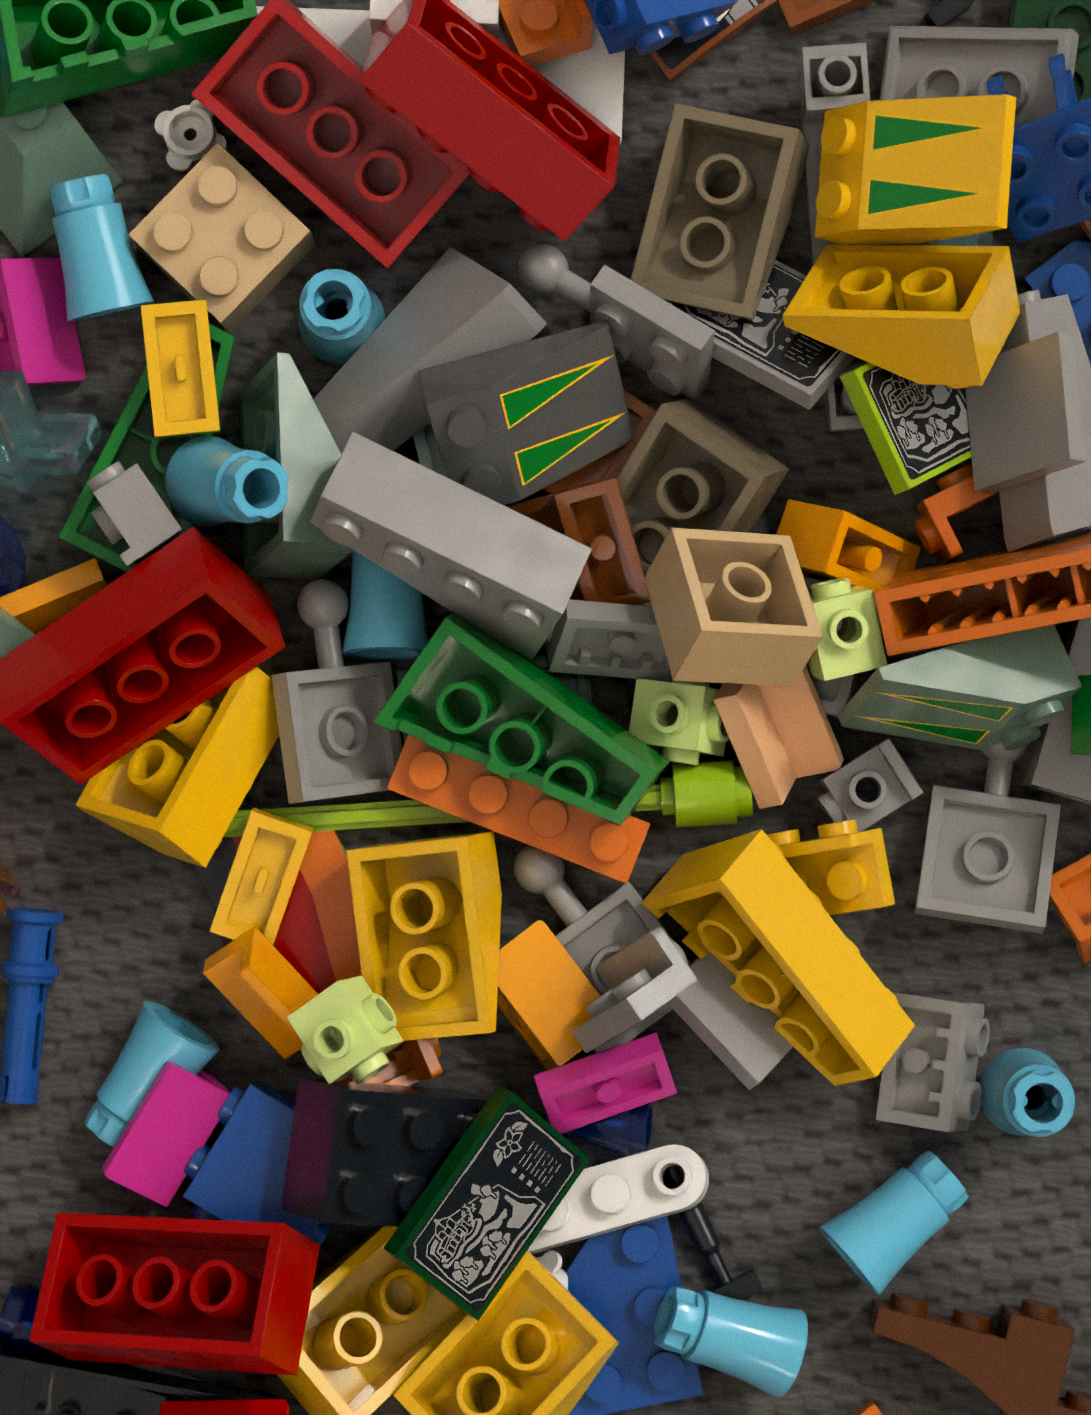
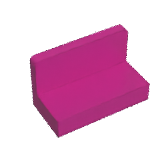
M0 259V398L13 397L39 385L75 384L83 381L86 378V372L75 321L67 322L65 284L61 259Z
M657 1033L640 1037L628 1043L534 1075L538 1092L551 1126L560 1134L677 1093Z
M166 1062L103 1164V1174L108 1179L160 1205L168 1207L186 1177L184 1170L197 1148L202 1149L219 1122L220 1118L217 1115L230 1092L216 1077L204 1070H201L196 1075L173 1062Z

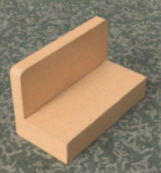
M807 666L804 667L793 686L723 683L713 700L759 809L783 805L796 778L837 771L841 768L844 757Z

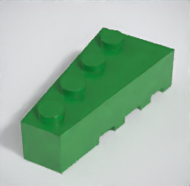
M0 0V118L222 58L258 15L255 0Z
M209 324L219 410L235 337ZM147 365L87 482L118 461L125 470L137 463L182 528V531L128 567L120 557V554L128 550L130 546L124 538L112 544L91 514V511L101 504L86 482L59 535L60 539L125 572L131 570L192 527V523L179 516L169 502L165 487L166 471L172 456L184 443L201 436H213V433L155 438Z
M455 613L443 620L373 721L393 731L398 729L425 741L424 744L446 753L453 752L486 766L485 769L508 779L513 777L540 788L542 793L619 825L634 812L669 763L667 759L533 661H530Z

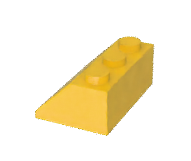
M255 667L90 778L75 805L87 814L164 855L206 868L279 737L272 679L259 667Z

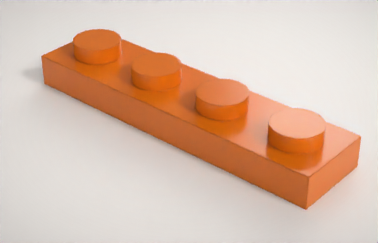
M408 734L387 789L623 883H628L651 823L630 815L619 825L542 793L540 788L513 777L508 779L485 769L486 766L453 752L446 753L424 744V740Z

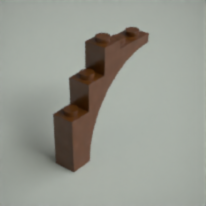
M892 1292L889 1302L873 1298L867 1324L873 1333L920 1349L964 1375L1000 1407L1006 1415H1091V1394L1067 1389L1065 1399L1059 1398L1075 1329L1066 1320L1058 1318L1060 1308L1026 1298L1022 1299L1020 1308L1003 1304L998 1326L995 1329L990 1327L991 1317L975 1311L954 1308L951 1318L927 1312L929 1302L915 1296Z

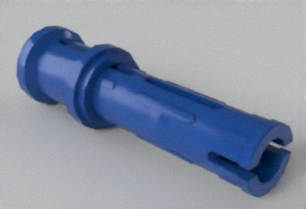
M29 907L7 908L6 918L12 921L9 958L1 963V972L4 973L3 978L9 980L1 1054L0 1102L5 1101V1103L12 1104L38 1103L46 1001L49 983H54L55 977L59 976V966L54 964L57 925L64 922L65 912Z

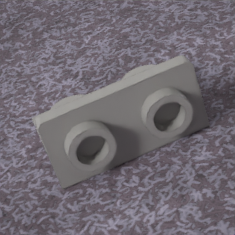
M569 599L563 615L544 642L549 672L672 682L671 671L652 606Z
M656 927L599 964L597 970L610 990L584 1007L591 1018L571 1033L584 1052L588 1053L639 1023L696 982L697 978L688 967L687 958L682 948L670 939L661 927Z
M893 993L898 1000V1004L915 1026L882 1069L876 1120L943 1132L968 1131L970 1120L976 1119L981 1106L982 1089L980 1083L975 1082L978 1057H982L985 1054L990 1036L989 1021L983 1018L984 1004L959 1002L906 993Z

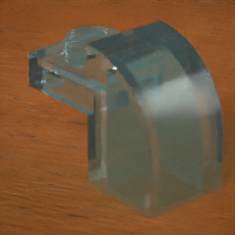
M0 371V486L9 490L28 493L40 473H50L52 475L78 474L102 435L95 414L38 413L23 371Z

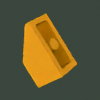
M790 499L787 501L776 535H790L803 576L823 581L848 577L851 587L857 585L871 589L872 592L904 573L914 570L921 551V547L845 510Z

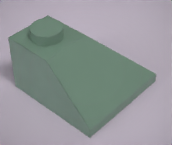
M63 102L0 118V230L22 258L28 257L55 236L52 218L56 217L50 196L51 186L100 174L108 175L113 191L124 184Z

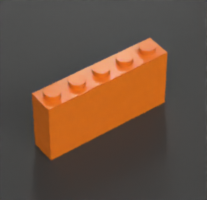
M1091 534L1033 545L1012 552L1003 551L910 570L882 586L873 593L887 655L892 656L1091 617Z

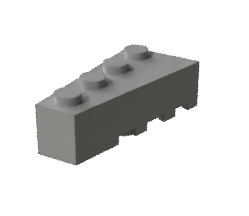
M352 432L309 522L321 529L332 541L353 549L530 661L533 660L563 615L592 548L355 432Z

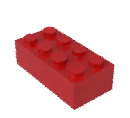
M270 0L191 95L388 269L470 175L468 166L449 151L447 153H440L431 148L418 134L417 126L398 111L390 113L376 105L367 95L365 85L359 81L363 69L361 64L289 0Z
M402 0L373 35L359 81L365 85V91L370 99L383 110L390 113L398 111L415 124L418 134L431 148L440 153H447L449 151L468 166V171L472 178L485 190L491 193H498L500 191L519 206V212L523 218L535 229L544 233L550 230L565 242L614 188L620 137L451 1Z
M193 526L0 659V724L81 785L286 647L270 595Z
M57 1213L29 1341L69 1360L297 1376L320 1244L285 1223Z

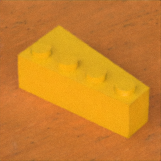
M762 829L683 854L642 901V904L658 919L665 912L674 918L688 932L682 942L698 957L702 959L710 952L736 977L730 987L747 1003L752 1002L761 1008L770 1009L779 1018L774 1028L834 1086L877 1077L915 1026L898 1004L896 996L883 985L862 958L857 946L844 935L823 908L818 896L808 889L784 858V854L779 846L771 841Z

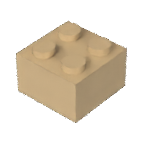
M218 142L128 234L137 248L192 301L206 299L208 316L229 334L316 245L311 231Z
M671 527L644 577L673 681L793 686L823 638L790 535Z

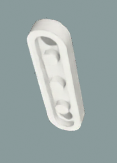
M672 1144L583 1169L527 1251L535 1254L691 1209L703 1199L709 1185L707 1166L703 1159L690 1148ZM679 1165L685 1172L684 1182L675 1189H669L664 1185L663 1174L668 1167Z

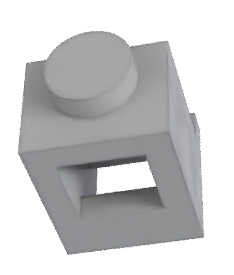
M118 461L87 482V485L101 504L91 511L92 516L112 544L124 538L130 546L128 550L120 554V557L128 567L182 531V528L137 463L125 470Z
M888 738L878 742L848 761L837 771H833L818 780L825 793L817 797V800L831 823L856 819L859 832L924 792ZM864 777L873 779L878 785L877 797L868 803L861 801L855 791L857 782Z

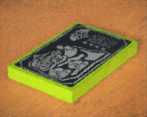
M867 363L840 376L894 495L909 490L971 457L965 388L954 389L946 385L917 384L871 363Z

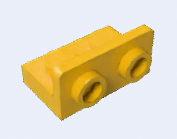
M856 819L817 826L819 838L800 841L799 829L766 834L771 841L779 846L784 854V858L808 889L818 896L823 908L829 915L882 908L895 904L882 828L858 832Z

